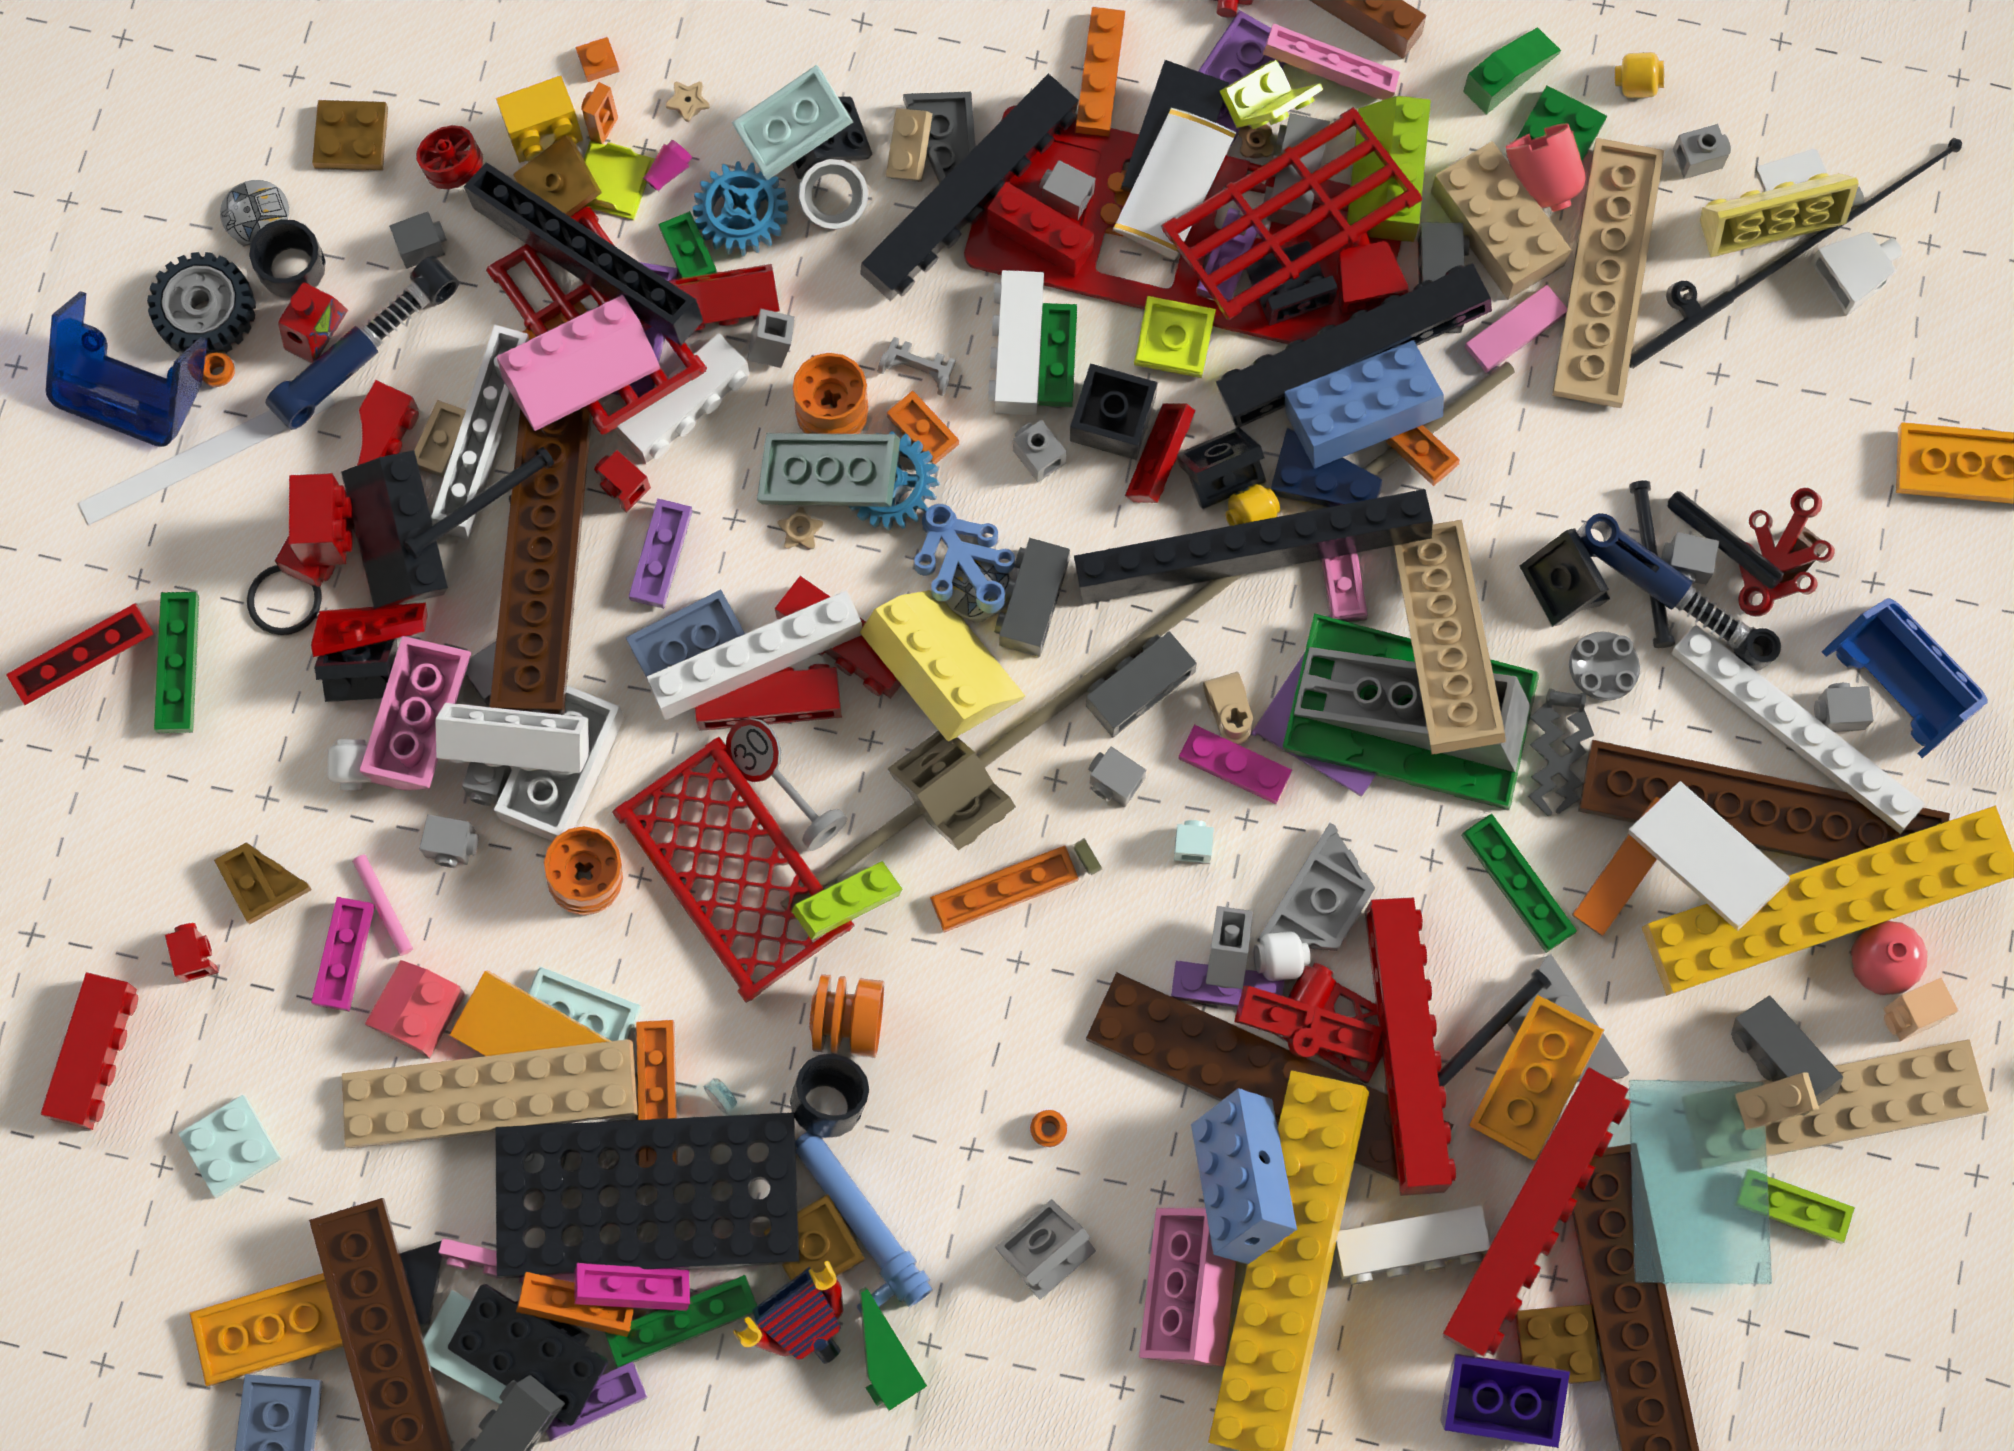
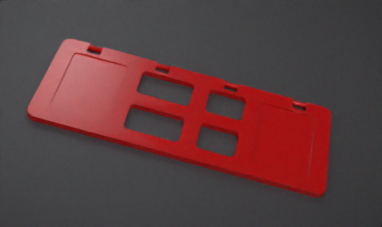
M1011 106L1005 110L1002 120L1015 106ZM1077 119L1068 129L1064 131L1061 128L1059 135H1053L1055 140L1043 154L1037 152L1030 159L1032 163L1022 176L1018 178L1014 175L1008 181L1011 185L1041 202L1042 189L1039 188L1041 179L1047 169L1053 171L1058 161L1095 178L1094 194L1078 221L1057 211L1094 233L1093 251L1076 276H1071L988 226L987 208L993 201L992 198L983 207L985 209L983 215L971 226L964 250L965 262L974 269L1002 275V270L1044 272V286L1145 310L1147 296L1216 309L1213 327L1287 345L1299 339L1305 341L1314 337L1319 330L1328 325H1340L1348 321L1354 314L1341 316L1337 289L1333 304L1271 326L1267 322L1258 299L1244 307L1240 314L1227 320L1214 300L1200 297L1197 294L1199 279L1182 255H1180L1174 282L1170 288H1162L1098 272L1096 265L1106 229L1114 228L1116 224L1105 223L1100 216L1101 209L1109 203L1116 204L1121 211L1124 207L1115 202L1116 193L1108 188V178L1113 173H1121L1124 165L1130 162L1139 134L1110 128L1109 137L1075 133ZM1225 155L1204 201L1221 192L1225 185L1230 182L1234 184L1245 177L1247 171L1253 172L1263 165ZM1276 177L1268 178L1265 184L1260 183L1250 191L1265 194L1267 186L1274 187ZM1326 180L1320 184L1330 199L1351 186L1332 180ZM1315 195L1311 211L1321 206ZM1349 205L1339 210L1346 221ZM1218 210L1192 225L1184 241L1188 248L1193 247L1220 230L1214 224ZM1328 217L1281 246V249L1304 241H1309L1313 249L1341 230L1333 219ZM1271 221L1269 232L1271 235H1274L1288 225ZM1369 237L1370 244L1382 241L1387 242L1397 261L1401 241ZM1256 238L1252 248L1261 243L1263 240L1261 238ZM1349 243L1318 262L1324 277L1333 275L1337 287V259L1339 251L1350 248ZM1208 254L1197 260L1202 267Z

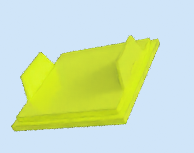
M590 141L584 161L602 193L584 207L589 206L594 210L634 220L647 185L643 177L648 173L655 158L634 153L631 148L608 142L604 145Z

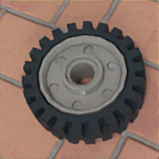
M199 252L191 253L190 259L182 255L177 257L179 263L176 265L170 261L165 265L167 271L165 273L159 271L155 276L158 282L151 283L149 289L152 295H148L147 303L150 307L148 313L158 334L176 352L181 351L183 355L192 357V354H195L197 358H204L206 354L219 353V350L222 349L226 353L233 350L231 344L235 342L239 345L244 340L242 334H249L251 330L250 321L254 322L255 320L253 309H256V301L244 274L233 262L229 263L225 257L220 255L216 258L213 253L205 252L204 257ZM209 301L205 308L195 309L200 302Z

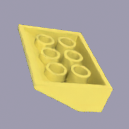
M1821 173L1812 176L1806 182L1797 184L1785 182L1777 185L1773 190L1761 193L1759 190H1753L1742 194L1737 199L1726 201V199H1716L1709 202L1705 207H1702L1700 223L1710 257L1846 224L1859 185L1857 177L1840 173L1828 176L1827 173Z
M931 590L900 595L875 608L860 631V634L948 742L1018 703L1025 697L1024 693L962 617L953 612L945 601L935 600L932 597Z

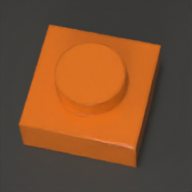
M608 37L575 47L587 82L620 72Z

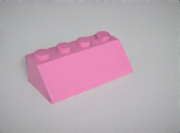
M623 295L496 356L504 383L534 431L660 369V365L643 327Z
M402 636L359 770L364 776L372 780L371 783L401 790L430 788L439 759L436 758L435 719L445 703L456 704L471 657L470 651Z
M1156 1208L1139 1358L1198 1366L1225 1367L1236 1261L1213 1255L1205 1208Z

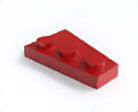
M426 602L400 604L375 610L373 607L319 611L311 642L313 657L425 632L428 617Z

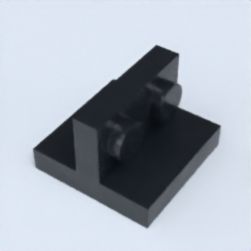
M1240 427L1182 451L1177 455L1179 466L1188 474L1196 499L1202 509L1226 500L1234 493L1253 484L1260 485L1267 482L1260 460L1265 458L1261 445Z
M1575 528L1566 530L1519 565L1552 627L1563 624L1581 610L1601 606L1610 600L1607 593L1609 588Z
M397 639L318 656L314 666L316 680H322L325 702L382 699L398 649Z

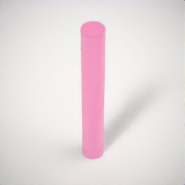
M366 855L356 857L352 862L399 955L408 954L413 950V947Z

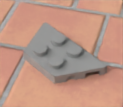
M1328 824L1257 942H1260V939L1265 934L1294 932L1298 934L1302 943L1308 944L1309 949L1337 951L1375 890V886L1368 875L1361 870L1358 860L1351 849L1348 850L1337 833L1338 829L1334 824Z
M1552 954L1544 959L1539 968V971L1550 980L1552 985L1547 990L1542 988L1507 1023L1516 1036L1536 996L1539 995L1599 1026ZM1604 1033L1578 1081H1581L1588 1067L1608 1078H1624L1630 1073Z

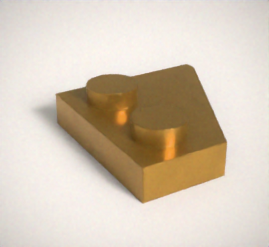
M247 842L214 860L244 918L249 924L312 890L307 882L298 878Z

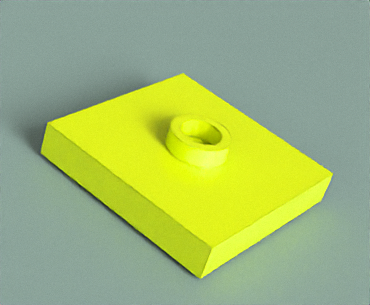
M1147 296L1134 365L1202 378L1216 309Z

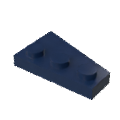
M1287 428L1270 489L1277 497L1332 507L1379 498L1382 479L1343 457L1314 469L1295 431Z

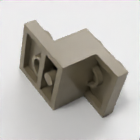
M939 730L888 768L894 780L909 792L928 824L958 851L974 842L982 832L993 824L1002 821L1006 814L1016 808L1010 796L994 784L977 754L958 737L948 742Z

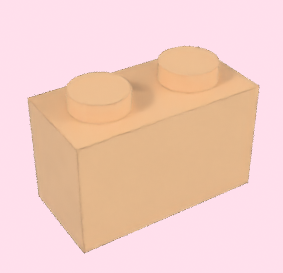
M1942 978L1899 996L1883 1008L1886 1013L1884 1020L1887 1028L1893 1035L1897 1034L1900 1041L1939 1025L1959 1011Z

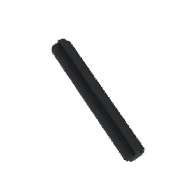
M1677 491L1669 498L1667 506L1672 512L1705 538L1719 541L1718 548L1765 586L1773 589L1782 581L1784 574L1779 568L1683 492Z

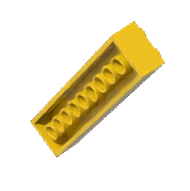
M1995 805L1789 875V882L1738 931L1707 903L1650 922L1641 928L1665 994L1668 996L2014 878V852Z
M1292 1070L1290 1072L1278 1132L1297 1230L1247 1265L1208 1443L1240 1451H1291L1336 1248V1240L1340 1230L1369 1097V1091L1363 1085Z

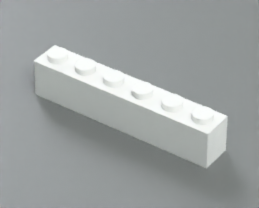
M494 324L431 515L433 525L483 492L486 488L514 401L513 395L502 379L496 356L529 341L527 333ZM477 513L447 534L469 540Z
M846 590L649 675L647 679L664 719L667 720L860 636L862 622Z

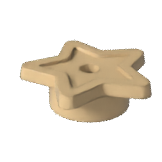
M699 81L686 86L680 82H674L675 95L666 103V108L677 110L686 122H689L701 110L709 109L710 104L702 97L703 83ZM689 97L691 101L686 102L685 99Z
M799 507L796 513L788 519L779 520L777 524L786 533L785 548L790 549L801 544L809 549H814V534L822 528L823 521L811 519L803 507ZM802 527L804 530L800 533L797 529Z

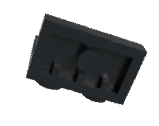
M844 96L838 98L853 123L792 163L797 179H802L805 172L816 163L828 159L859 160L871 157L872 151L852 97Z
M1304 241L1282 250L1292 262L1310 251L1312 247L1309 241ZM1270 253L1245 269L1253 286L1281 269L1282 266L1273 253ZM1317 262L1299 273L1300 276L1295 280L1290 279L1260 297L1258 300L1269 326L1333 304L1338 289L1333 275L1325 278Z

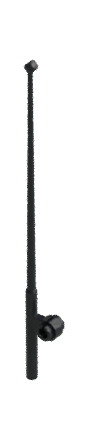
M1952 138L1949 141L1948 149L1851 211L1847 223L1951 152H1959L1962 148L1961 139ZM1844 225L1820 231L1736 287L1723 292L1702 307L1697 301L1696 287L1691 282L1682 280L1672 284L1666 292V299L1672 308L1680 311L1684 319L1631 353L1629 366L1634 369L1732 304L1737 297ZM1685 290H1688L1689 292L1685 293L1682 298L1680 295V291L1683 292Z

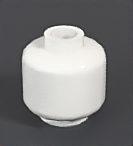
M337 739V745H333L328 749V779L332 782L340 783V790H362V783L372 781L359 771L367 748L366 740Z
M1294 932L1265 934L1260 939L1259 944L1254 946L1256 971L1263 973L1264 977L1269 981L1297 979L1303 973L1304 965H1309L1310 963L1309 946L1307 943H1302L1298 934Z

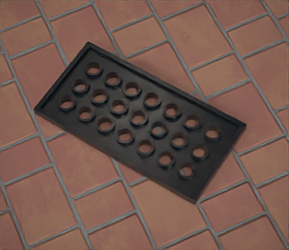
M794 1112L495 1127L496 1259L498 1278L524 1277L525 1272L539 1275L575 1274L577 1263L632 1266L642 1269H699L800 1263ZM754 1143H763L769 1149L767 1158L762 1162H754L748 1158V1149ZM721 1144L728 1146L732 1152L730 1159L724 1164L714 1163L710 1158L712 1149ZM682 1146H687L694 1151L692 1162L686 1166L677 1165L673 1161L674 1152ZM644 1148L653 1149L657 1154L656 1162L648 1168L640 1167L636 1163L637 1153ZM606 1150H613L619 1154V1162L613 1169L606 1170L599 1166V1157ZM569 1152H577L582 1157V1163L575 1171H566L561 1166L563 1156ZM531 1154H540L544 1157V1166L537 1173H529L524 1169V1161ZM755 1180H764L770 1185V1192L763 1199H754L749 1195V1186ZM721 1181L729 1183L733 1188L732 1195L725 1201H717L711 1195L712 1187ZM683 1183H688L695 1188L694 1198L687 1203H680L674 1198L676 1187ZM645 1185L655 1187L658 1192L656 1200L649 1205L640 1204L636 1197L638 1190ZM607 1187H614L620 1192L618 1203L611 1207L603 1206L599 1202L601 1191ZM569 1189H577L582 1193L581 1204L573 1209L562 1205V1196ZM531 1191H540L545 1196L543 1206L535 1211L528 1210L524 1205L526 1195ZM757 1217H765L771 1222L770 1232L763 1237L754 1236L750 1232V1224ZM719 1219H728L734 1225L732 1234L725 1239L717 1238L712 1233V1227ZM688 1220L695 1224L696 1233L690 1240L683 1241L675 1236V1228L681 1221ZM651 1222L658 1227V1235L652 1242H642L638 1239L637 1231L644 1223ZM608 1224L617 1225L621 1230L620 1238L614 1244H605L600 1240V1231ZM570 1226H577L583 1231V1238L578 1245L567 1246L563 1243V1232ZM532 1228H540L545 1232V1241L540 1247L530 1248L525 1244V1235Z

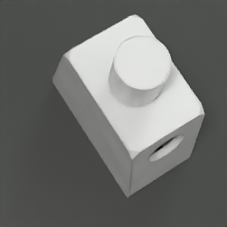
M1864 232L1821 247L1816 252L1811 264L1847 316L1890 281L1896 272L1892 261L1902 256V248L1894 238L1879 245L1872 233Z

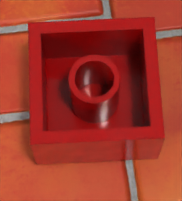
M333 473L289 475L290 547L303 566L346 564V552L352 551L351 532L346 531V518L352 517V503L350 497L345 496L344 486L339 485Z

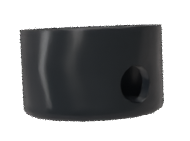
M280 219L266 224L256 233L250 244L249 257L252 267L260 282L269 292L275 295L291 298L303 282L316 288L325 274L326 260L315 234L306 225L296 220ZM300 249L310 256L311 261L307 268L298 275L289 278H275L273 276V261L282 251Z
M834 1053L821 1054L808 1060L798 1072L790 1098L791 1111L794 1112V1118L799 1126L811 1135L823 1138L840 1137L851 1131L860 1120L869 1094L867 1076L857 1063L842 1055ZM816 1087H832L842 1093L846 1099L847 1112L843 1115L833 1116L820 1113L810 1106L805 1098Z

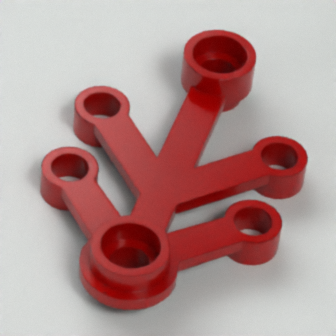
M1800 488L1794 492L1790 501L1794 514L1776 547L1770 530L1773 525L1772 516L1764 510H1756L1751 513L1749 525L1755 530L1762 556L1782 572L1816 560L1821 563H1827L1834 557L1835 549L1826 540H1817L1811 547L1790 553L1808 518L1816 516L1822 509V498L1814 490ZM1807 499L1814 500V505L1810 510H1804L1803 504ZM1764 515L1766 517L1765 524L1762 527H1757L1756 519ZM1826 545L1828 547L1827 554L1823 557H1818V548ZM1739 565L1745 586L1739 593L1738 602L1743 612L1753 617H1760L1772 609L1775 600L1798 592L1804 595L1813 593L1817 588L1818 582L1814 575L1803 571L1798 573L1793 580L1780 583L1775 588L1770 589ZM1809 577L1811 580L1810 586L1806 589H1801V580ZM1756 594H1762V602L1759 605H1753V597Z

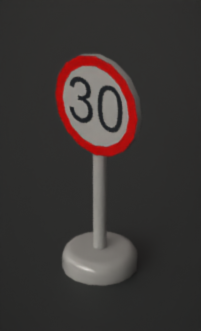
M755 718L740 720L731 727L726 738V746L728 747L726 752L745 779L751 782H760L772 776L811 820L812 824L804 832L802 838L804 845L810 851H814L836 836L844 827L848 818L839 809L829 810L819 817L780 773L778 767L781 762V747L774 730L764 721Z

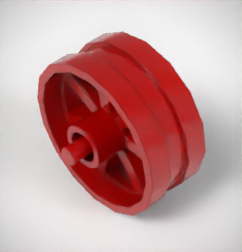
M450 125L429 133L421 141L417 149L416 160L431 185L438 189L449 190L463 186L475 175L483 165V153L470 130L462 126Z

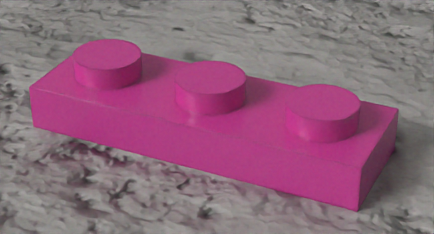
M1195 724L1179 755V760L1274 804H1277L1292 772L1290 768Z
M342 897L336 898L311 1001L313 1005L350 1012L375 908L373 903Z
M577 1263L575 1268V1304L687 1311L690 1305L689 1270L642 1269L632 1266Z

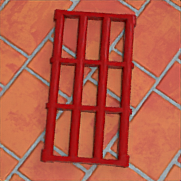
M1354 107L1342 113L1338 120L1291 148L1289 146L1283 150L1284 153L1234 184L1230 182L1225 185L1226 189L1177 219L1173 217L1161 225L1163 233L1177 248L1227 320L1237 316L1244 307L1290 279L1295 280L1300 276L1299 273L1349 242L1353 244L1358 241L1359 236L1406 207L1409 209L1422 201L1419 191L1408 180ZM1355 126L1365 141L1313 173H1310L1300 159ZM1374 151L1384 164V167L1330 199L1320 184ZM1292 165L1302 179L1252 209L1242 194ZM1394 177L1404 192L1357 222L1349 225L1339 210ZM1311 190L1321 203V206L1274 235H1271L1261 221ZM1234 201L1244 215L1193 247L1188 248L1178 235L1229 202ZM1331 217L1341 231L1291 262L1281 249V246L1326 218ZM1253 226L1263 241L1208 275L1197 260ZM1272 252L1282 268L1227 301L1216 286Z
M587 206L571 216V218L614 245L599 225V218L591 207ZM527 244L490 264L486 269L494 283H499L525 320L524 326L527 330H532L536 337L548 332L549 330L544 323L560 313L563 314L567 321L580 316L573 305L589 295H592L599 306L611 301V299L583 281L581 286L565 295L536 254L538 251ZM522 261L526 262L553 300V303L538 312L534 311L507 272V270ZM641 319L639 320L644 332L652 327ZM662 334L686 369L668 379L661 368L649 374L657 387L641 397L637 396L630 384L617 390L627 405L610 416L598 400L585 407L593 417L592 422L600 434H607L629 418L689 381L704 374L707 370L706 365L698 355L693 354L685 342L680 346Z

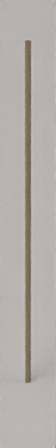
M1505 362L1443 408V417L1426 423L1423 426L1433 434L1514 374L1513 366L1509 362ZM1391 447L1363 469L1377 476L1402 456ZM1314 504L1306 511L1317 510L1327 507L1323 505ZM1244 574L1212 580L977 755L984 768L1086 693L1089 687L1097 680L1105 679L1113 673L1116 666L1129 656L1133 658L1141 652L1144 644L1153 636L1158 634L1161 637ZM914 802L816 875L815 877L823 888L920 817L922 813ZM810 893L795 895L792 910L795 904L811 897ZM790 895L780 902L785 911L788 908Z

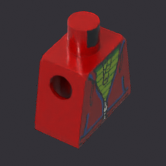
M303 282L291 297L290 303L278 322L284 350L313 363L322 354L348 309L333 296Z

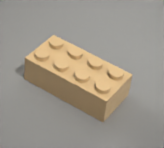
M1493 141L1435 175L1431 194L1452 223H1463V235H1469L1470 248L1507 300L1565 266L1571 251L1570 247L1536 200L1517 178L1513 168Z

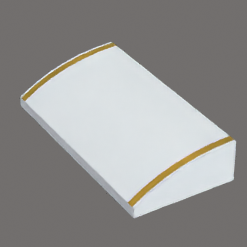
M1171 108L1113 231L1175 261L1179 251L1163 233L1161 225L1173 217L1177 219L1204 202L1236 132L1197 115ZM1192 226L1178 234L1183 241H1185Z

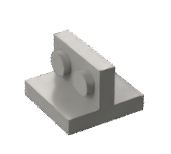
M1052 1199L995 1247L1039 1300L1096 1252L1088 1240L1091 1237L1085 1229Z

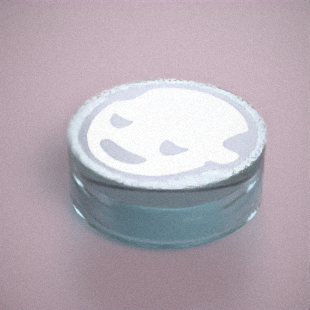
M718 1078L711 1079L703 1086L709 1098L726 1115L737 1107L736 1098Z

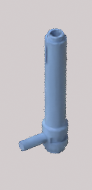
M809 1132L801 1135L795 1141L797 1147L796 1154L826 1195L830 1196L839 1213L881 1269L879 1274L886 1283L871 1294L878 1307L894 1295L900 1302L904 1301L908 1307L917 1304L933 1290L928 1283L930 1278L924 1270H918L915 1266L917 1261L911 1252L904 1251L822 1137L811 1135ZM859 1303V1304L857 1305V1308H858V1310H859L860 1313H861V1307H860V1303Z

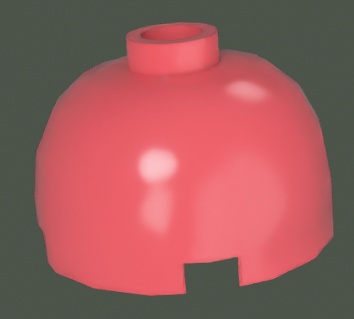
M1885 921L1867 928L1856 938L1851 948L1854 966L1852 969L1855 977L1868 990L1879 995L1901 994L1920 981L1927 967L1928 953L1923 939L1913 928L1901 922Z

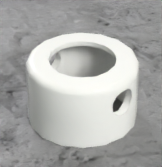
M828 159L816 163L805 172L799 183L798 200L802 212L812 223L822 228L839 229L851 225L861 217L868 201V188L864 176L855 166L844 160ZM827 174H837L845 178L852 190V201L849 207L837 215H826L819 211L811 197L815 182Z

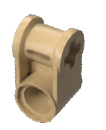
M1239 672L1203 681L1205 697L1211 712H1213L1221 737L1238 745L1245 743L1250 738L1252 732L1253 715ZM1236 720L1237 724L1242 725V727L1236 728V725L1230 723V721Z

